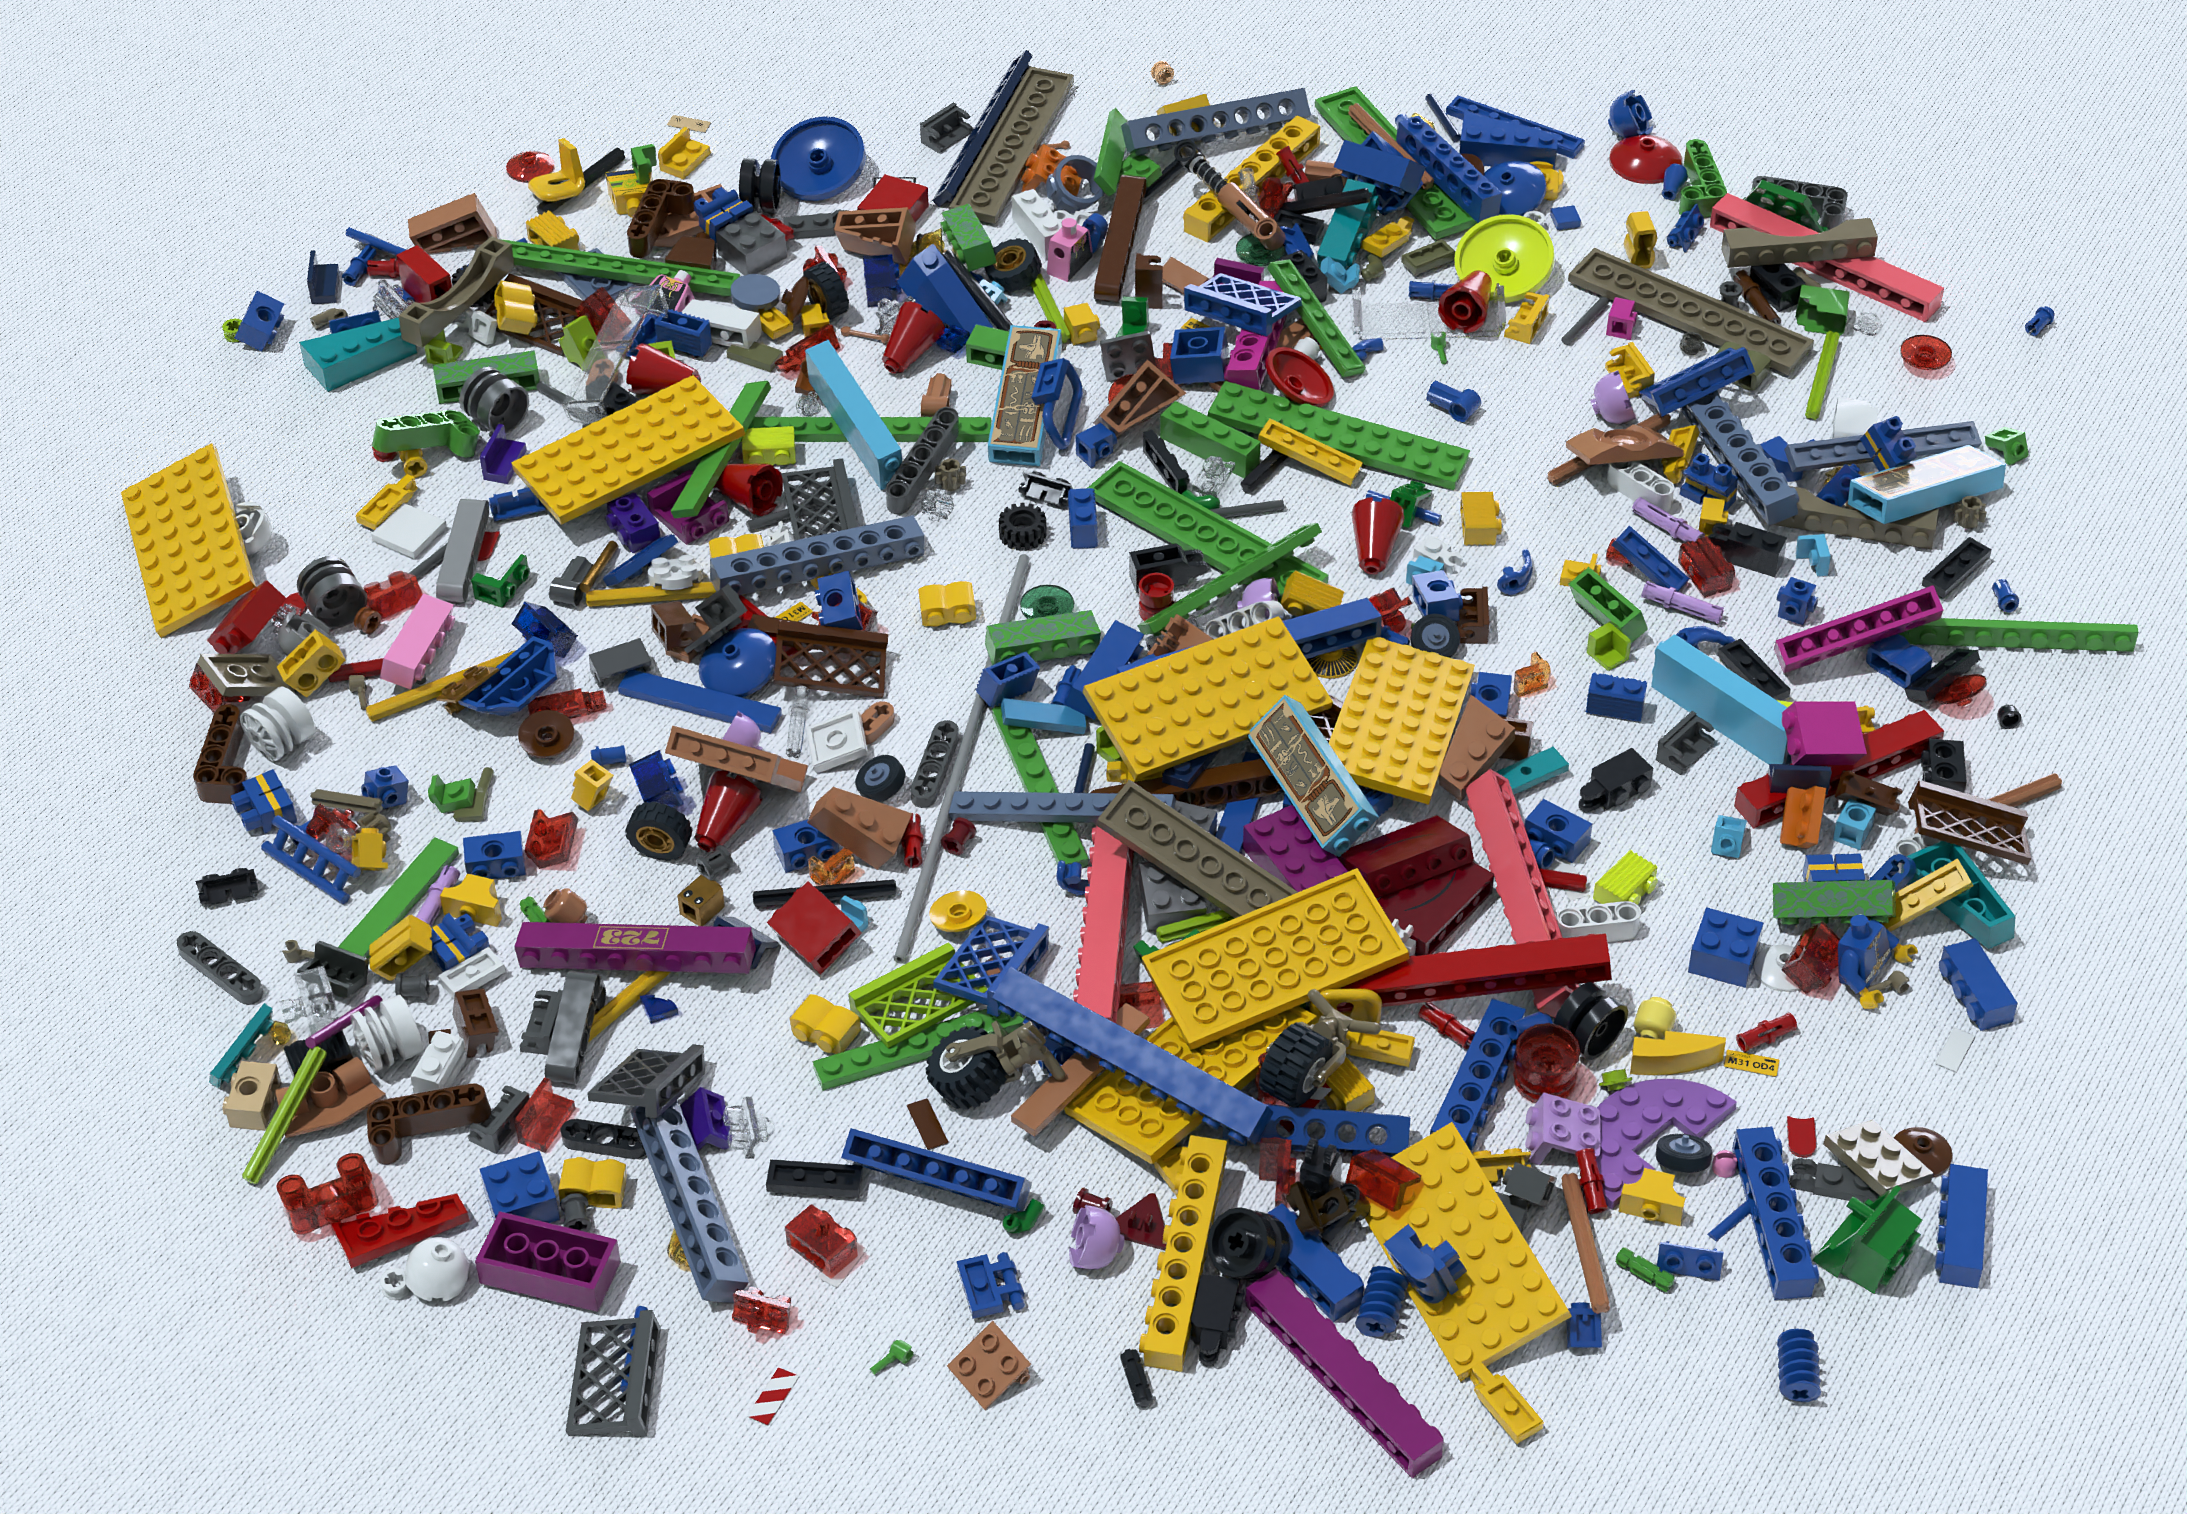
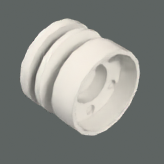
M278 687L264 697L263 704L255 703L251 709L245 710L240 715L241 726L251 744L260 754L271 761H278L285 753H289L292 750L293 744L300 745L313 736L316 731L313 718L305 704L297 695L285 687Z
M396 995L380 1002L382 1015L380 1017L377 1016L371 1007L365 1008L366 1021L359 1011L350 1014L356 1045L373 1072L382 1070L381 1057L387 1066L394 1065L392 1051L395 1049L403 1060L423 1053V1044L419 1030L409 1007L401 995Z

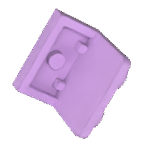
M1544 1092L1534 1107H1529L1525 1120L1526 1124H1529V1133L1525 1142V1147L1528 1149V1152H1531L1528 1162L1540 1165L1552 1148L1572 1154L1582 1149L1593 1148L1595 1149L1596 1159L1600 1155V1111L1598 1108Z

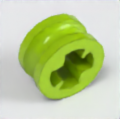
M229 319L223 323L222 329L226 341L239 342L234 337L241 324V319Z

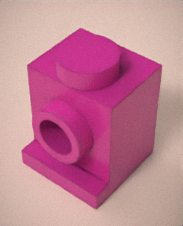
M1615 297L1608 315L1606 335L1631 340L1633 327H1635L1638 312H1634L1635 301Z

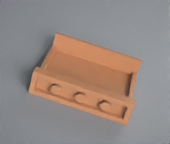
M673 725L665 749V753L800 793L808 769V765L781 758V756Z

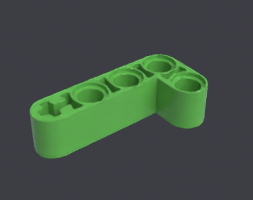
M1692 139L1686 143L1684 167L1687 170L1692 186L1685 187L1681 191L1679 214L1691 211L1694 205L1698 204L1700 213L1704 218L1711 217L1712 207L1727 194V189L1708 144L1700 139Z
M456 410L380 418L376 422L372 447L377 451L390 453L446 445L456 455L468 458L475 455L480 430L463 413Z

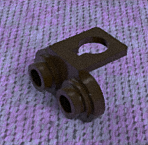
M1297 1181L1290 1185V1193L1286 1195L1290 1207L1295 1212L1298 1210L1300 1212L1299 1218L1295 1219V1222L1304 1236L1310 1234L1317 1237L1324 1232L1323 1228L1350 1212L1340 1187H1336L1315 1201H1312L1306 1188L1301 1182ZM1337 1199L1339 1201V1207L1334 1213L1320 1214L1330 1200Z

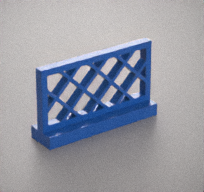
M1219 273L1200 286L1189 284L1184 287L1185 311L1264 336L1272 333L1273 323L1302 305V298L1222 273Z
M1730 347L1639 391L1641 399L1655 406L1660 416H1664L1754 373L1755 370L1746 348L1741 347L1735 350Z
M986 915L935 978L933 988L987 1005V1014L998 1017L1001 1013L998 1010L999 1004L992 996L1010 966L1027 976L1030 975L1048 951L1049 926L1038 923L1033 930ZM991 927L999 931L986 934L985 929ZM1020 936L1026 939L1013 942L1011 938ZM1004 939L1007 944L993 946L991 942ZM985 943L987 947L978 950H973L972 946L979 945ZM1007 952H1012L1013 954L1012 957L1000 959L998 955ZM992 956L994 959L993 961L980 963L978 958ZM972 960L974 965L964 967L959 965L960 962ZM998 968L1000 970V973L989 976L985 972ZM979 973L981 977L968 980L965 975ZM959 977L961 980L960 982L956 983L946 981L947 979ZM984 985L987 987L985 993L972 989Z

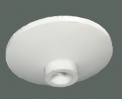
M1772 945L1766 947L1757 954L1754 961V972L1758 980L1768 988L1776 991H1798L1806 987L1813 977L1814 967L1811 959L1803 951L1793 946Z

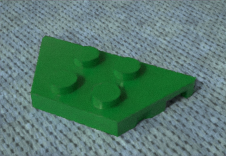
M1761 180L1756 188H1753L1749 195L1743 198L1747 202L1818 233L1828 231L1827 227H1821L1818 223L1820 215L1813 208L1808 196Z

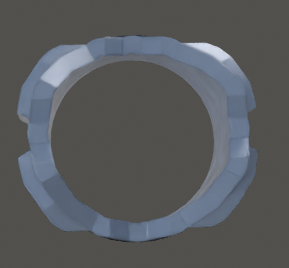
M1082 155L1068 156L1048 176L1046 181L1047 197L1053 201L1057 210H1064L1069 214L1075 213V211L1087 209L1094 205L1104 196L1105 193L1094 181L1097 166L1094 160ZM1064 166H1072L1076 169L1078 177L1088 180L1090 192L1094 193L1095 196L1084 199L1069 193L1061 181L1062 168Z

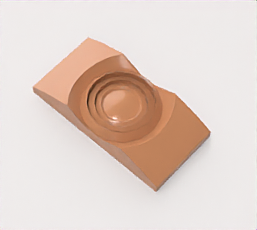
M718 184L694 193L695 201L704 198L711 202L713 201V192L720 187H724ZM695 211L687 215L669 213L654 246L672 247L682 236L693 237L699 232H705L699 226V216Z
M1635 424L1626 429H1614L1607 432L1593 428L1566 441V448L1589 465L1681 457L1684 454L1683 449L1660 433Z

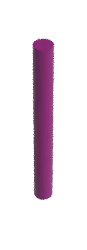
M379 995L371 997L312 1034L305 1040L307 1047L312 1049L351 1025L350 1014L359 1011L364 1017L365 1008L371 1007L375 1010L380 1007V1002L383 1001Z

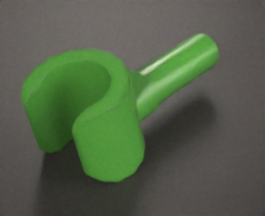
M1441 332V337H1435L1431 333V348L1437 350L1441 364H1446L1447 359L1444 352L1446 333Z
M903 1340L894 1341L886 1357L869 1368L870 1371L875 1375L895 1359L906 1364L914 1355V1352L911 1350L912 1346Z

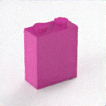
M1794 701L1782 712V726L1786 731L1787 750L1791 755L1793 765H1854L1867 754L1855 701Z

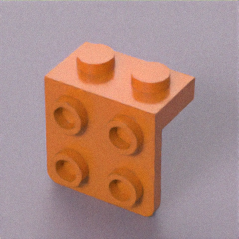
M1045 144L1040 147L1036 154L1031 153L1025 164L1027 170L1021 179L1024 182L1021 192L1031 189L1035 190L1041 182L1046 183L1048 176L1054 172L1058 164L1066 156ZM1064 166L1061 170L1062 184L1069 193L1077 196L1082 178L1078 177L1076 169L1072 166Z

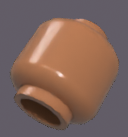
M569 888L554 890L543 904L545 918L551 923H585L588 918L585 914L587 910L586 901Z

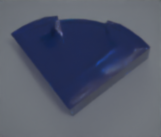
M652 994L640 996L641 1005L650 1024L679 1015L676 1004L670 999L656 998Z

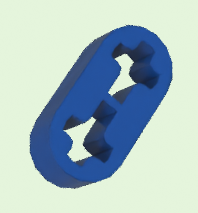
M1098 213L1090 215L1082 225L1090 232L1093 254L1103 245L1108 230L1106 219Z
M1893 855L1869 880H1893L1896 893L1914 877L1916 864L1913 859L1905 855ZM1899 863L1904 864L1903 869L1905 871L1903 874L1898 872L1899 867L1897 865Z

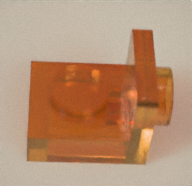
M1538 652L1531 653L1530 666L1515 670L1513 691L1518 697L1548 688L1551 668L1547 660H1543Z
M845 847L836 855H832L826 863H823L814 856L808 859L810 878L817 885L841 884L855 873L853 852Z

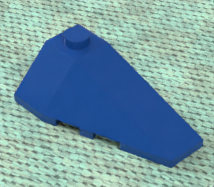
M934 244L912 258L897 281L911 302L922 305V308L928 312L931 310L944 323L949 325L951 329L966 339L969 338L976 324L994 328Z

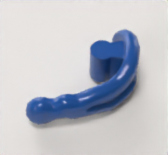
M1528 549L1522 550L1524 565L1520 571H1514L1513 567L1510 566L1503 569V576L1497 582V587L1502 593L1514 595L1527 587L1533 573L1532 559Z
M1706 626L1684 628L1676 634L1698 650V644L1704 641L1719 643L1722 646L1736 641L1732 636H1726L1722 632Z
M1063 860L1058 862L1056 879L1060 888L1076 895H1085V887L1090 886L1088 880L1081 879L1082 865L1080 863L1065 864Z

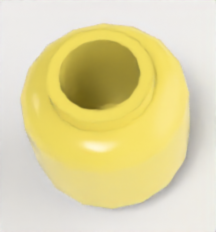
M1650 997V999L1640 1003L1633 1027L1640 1034V1037L1664 1040L1665 1031L1673 1030L1677 1014L1668 1000L1661 997Z

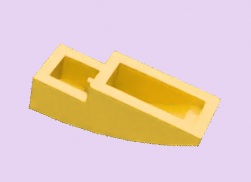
M1665 1031L1664 1040L1634 1037L1630 1074L1671 1075L1702 1069L1722 1062L1726 1037Z

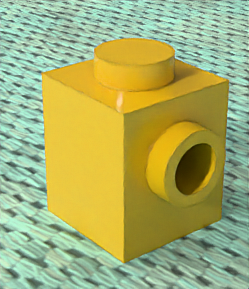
M1088 302L1064 307V322L1071 334L1070 340L1073 346L1096 341L1097 330L1100 329V321L1097 314H1093Z

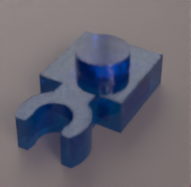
M952 324L948 329L945 327L943 336L936 343L938 347L955 354L966 345L970 332Z

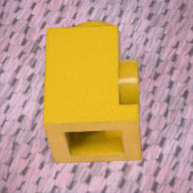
M820 303L804 305L800 315L805 343L814 344L826 340L831 341L829 319L827 313H822Z
M1703 498L1698 530L1705 534V539L1710 534H1713L1712 529L1716 523L1727 524L1729 511H1723L1725 500Z
M591 759L575 771L574 776L576 779L573 782V787L575 788L570 799L585 810H591L605 799L614 775Z
M362 828L361 833L352 836L351 863L360 868L361 871H382L388 868V862H382V858L386 856V842L383 841V834L379 833V829Z

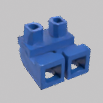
M1408 1224L1383 1244L1397 1270L1426 1302L1432 1304L1439 1303L1447 1296L1448 1292L1452 1296L1459 1290L1455 1281L1466 1273L1467 1270L1459 1260L1458 1253L1447 1240L1434 1250L1428 1244L1422 1246L1416 1232Z

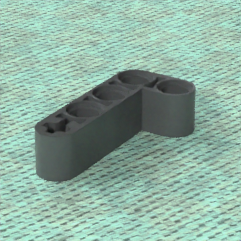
M1757 176L1752 181L1751 190L1756 188L1761 180H1765L1808 196L1813 208L1820 215L1821 227H1827L1830 230L1843 223L1848 197L1847 191L1843 188L1769 176Z
M571 970L567 973L545 1064L544 1074L546 1081L574 1085L579 1081L595 1011L598 1012L604 1007L606 1000V987L599 974Z

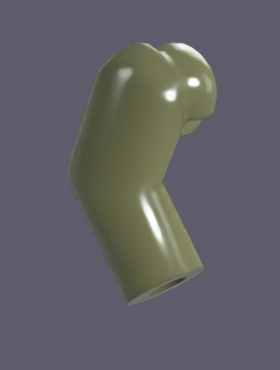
M1371 253L1367 257L1369 264L1361 270V275L1365 281H1370L1372 278L1376 279L1384 273V266L1380 257Z

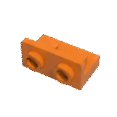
M1818 786L1807 790L1794 787L1788 788L1780 834L1781 844L1805 849L1818 844L1826 788Z

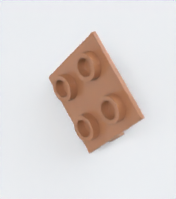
M1176 614L1174 618H1170L1169 623L1165 627V630L1168 632L1161 631V634L1165 636L1163 640L1157 637L1156 640L1160 644L1155 643L1147 654L1160 656L1213 640V638Z
M992 1320L947 1367L982 1408L986 1410L1013 1382L1025 1384L1030 1379L1028 1368L1032 1364Z

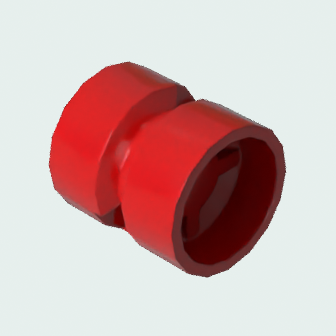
M1151 573L1140 580L1139 615L1144 621L1174 604V583L1168 575Z

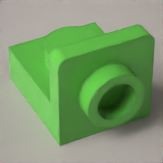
M648 144L631 148L632 168L639 184L649 183V173L652 172V167L657 165L655 145Z
M2002 427L1984 436L1986 446L2003 451L2005 463L2008 465L2014 464L2029 455L2025 432Z
M437 774L432 776L431 785L428 788V796L441 813L450 812L473 805L476 785L471 778L445 784Z

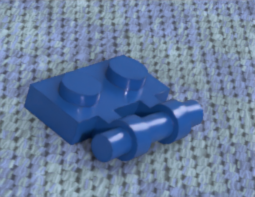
M1007 1252L998 1254V1262L990 1264L987 1254L956 1261L958 1274L972 1319L1003 1312L1002 1301L1005 1300L1011 1302L1014 1310L1024 1308L1023 1297L1025 1293L1022 1284L1018 1283L1016 1279V1265L1014 1261L1010 1260ZM1000 1277L1004 1279L1005 1285L997 1287L995 1278Z

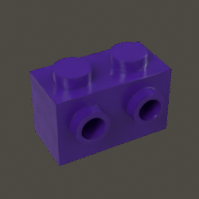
M636 492L606 503L608 514L605 515V519L609 528L617 532L621 544L627 545L632 553L644 549L660 538L659 522Z

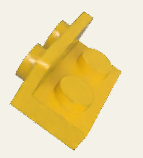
M683 127L659 149L660 171L684 180L711 154L710 146L690 139L689 128Z

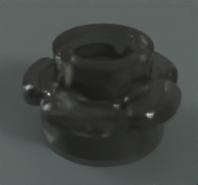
M1695 332L1684 334L1679 344L1680 349L1687 355H1696L1699 351H1703L1705 347L1702 336Z

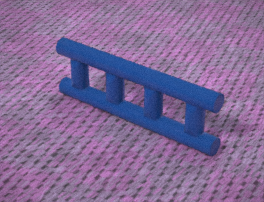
M280 815L275 816L272 824L279 829L273 844L265 841L261 846V850L340 903H347L350 895L343 891L349 875L357 878L361 874V869ZM288 836L299 842L293 857L283 851ZM309 849L319 855L313 870L302 864ZM329 862L339 868L333 883L323 877Z

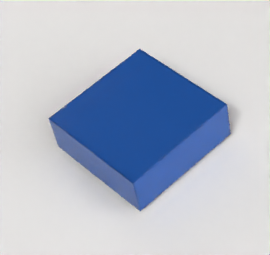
M1574 205L1551 208L1550 216L1557 230L1581 226V219Z

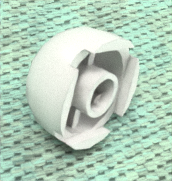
M249 501L237 504L238 509L235 510L246 553L247 555H252L263 549L271 539L272 524L268 514L258 503Z
M434 1237L422 1241L413 1248L407 1258L404 1271L406 1286L414 1295L427 1301H432V1298H443L442 1301H449L463 1291L467 1282L469 1263L465 1252L457 1243L447 1238Z

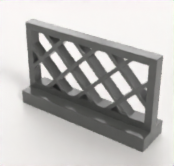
M843 458L834 459L833 467L781 473L795 540H800V537L805 532L818 536L827 534L832 528L842 531L858 527ZM829 477V480L824 484L816 481L817 478ZM797 480L803 482L798 488L788 483ZM809 486L818 489L813 495L805 491ZM824 493L833 496L828 502L820 499ZM798 496L806 499L802 505L793 501ZM813 503L822 507L817 512L808 509ZM828 510L837 514L832 520L823 516ZM802 514L810 517L806 523L797 518ZM817 521L825 524V526L821 530H818L812 526Z
M692 1044L683 1053L637 1048L588 1092V1101L645 1107L646 1117L658 1118L705 1074L704 1045Z
M653 1310L640 1311L639 1318L581 1322L566 1424L568 1436L631 1431L634 1438L647 1437L661 1331ZM635 1328V1334L625 1343L617 1337L626 1329ZM603 1331L606 1335L595 1345L588 1341L590 1332ZM614 1341L619 1348L610 1356L605 1357L600 1351L610 1342ZM625 1353H628L632 1356L631 1362L620 1370L613 1363ZM596 1355L602 1362L589 1373L584 1368L585 1363ZM610 1368L616 1374L603 1385L596 1378L606 1369ZM623 1379L628 1383V1388L616 1397L610 1390ZM592 1382L599 1389L585 1400L580 1395L581 1391ZM606 1395L612 1402L598 1412L592 1405ZM620 1407L624 1411L623 1421L609 1422L606 1418ZM586 1410H589L594 1415L586 1424H576L577 1418Z

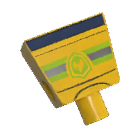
M633 169L605 173L608 195L617 214H628L633 218L648 184L653 181L652 172L649 173V183L641 185Z

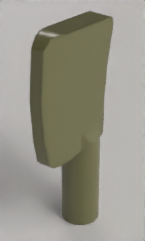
M483 768L478 786L475 788L473 805L454 811L453 818L456 822L484 820L485 805L489 794L488 789L494 774L492 768Z

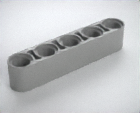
M459 500L437 579V599L447 602H466L489 518V502L487 500Z

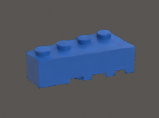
M1464 111L1459 153L1477 156L1484 166L1493 167L1507 161H1523L1528 163L1540 161L1552 164L1555 170L1559 134Z

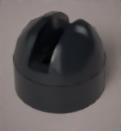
M2006 704L1998 709L1997 720L2001 727L2012 729L2020 724L2022 717L2015 706Z

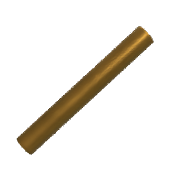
M615 541L608 542L580 584L582 592L587 593L590 591L617 550L618 544Z

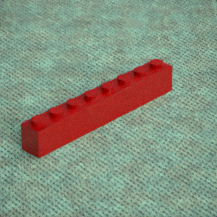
M1922 710L1915 714H1909L1891 724H1885L1881 728L1869 733H1863L1867 754L1854 765H1817L1831 767L1832 771L1828 795L1825 794V799L1835 795L1843 770H1850L1855 772L1856 775L1871 780L1921 759L1922 750H1927L1929 739L1943 740L1944 730L1925 710ZM1767 773L1761 778L1745 782L1737 787L1734 807L1754 829L1783 817L1787 793H1770Z

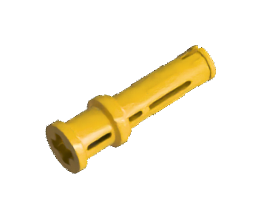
M422 449L399 451V457L405 463V474L417 478L426 473L427 463L422 458Z

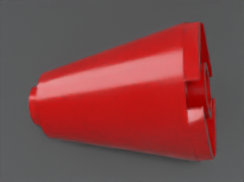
M1480 270L1473 271L1441 295L1438 314L1442 322L1450 329L1464 330L1463 333H1470L1478 330L1485 322L1492 287V280L1487 273Z
M904 302L899 309L882 356L884 367L891 373L904 372L943 336L945 325L942 320L931 310L928 313L920 310L922 305L918 303Z
M643 343L636 347L639 352L637 356H631L627 369L626 383L631 385V389H628V391L634 394H655L692 375L701 383V376H699L696 369Z
M727 464L713 489L752 514L765 516L771 513L777 506L774 502L777 496L781 497L783 478L780 470L775 469L771 464Z
M1373 497L1365 498L1353 505L1351 513L1359 567L1366 573L1378 574L1386 568L1404 523V510L1398 503L1386 498H1382L1381 502L1373 501Z
M721 770L715 771L709 779L694 836L698 842V847L706 852L716 851L715 849L719 845L724 846L763 801V798H759L761 795L760 790L752 782L740 775H737L734 779L727 776L728 771Z

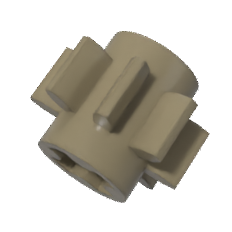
M946 459L941 462L940 466H935V484H941L943 490L955 491L960 488L961 484H966V466H960L958 460Z
M1975 496L1964 497L1961 503L1955 502L1954 521H1958V524L1966 529L1977 528L1978 522L1985 523L1987 515L1985 511L1986 504L1982 503Z
M370 812L357 821L360 827L356 830V834L361 833L362 828H377L379 833L383 834V841L387 843L391 839L387 834L392 830L391 824L382 814L378 813L374 816L373 812Z

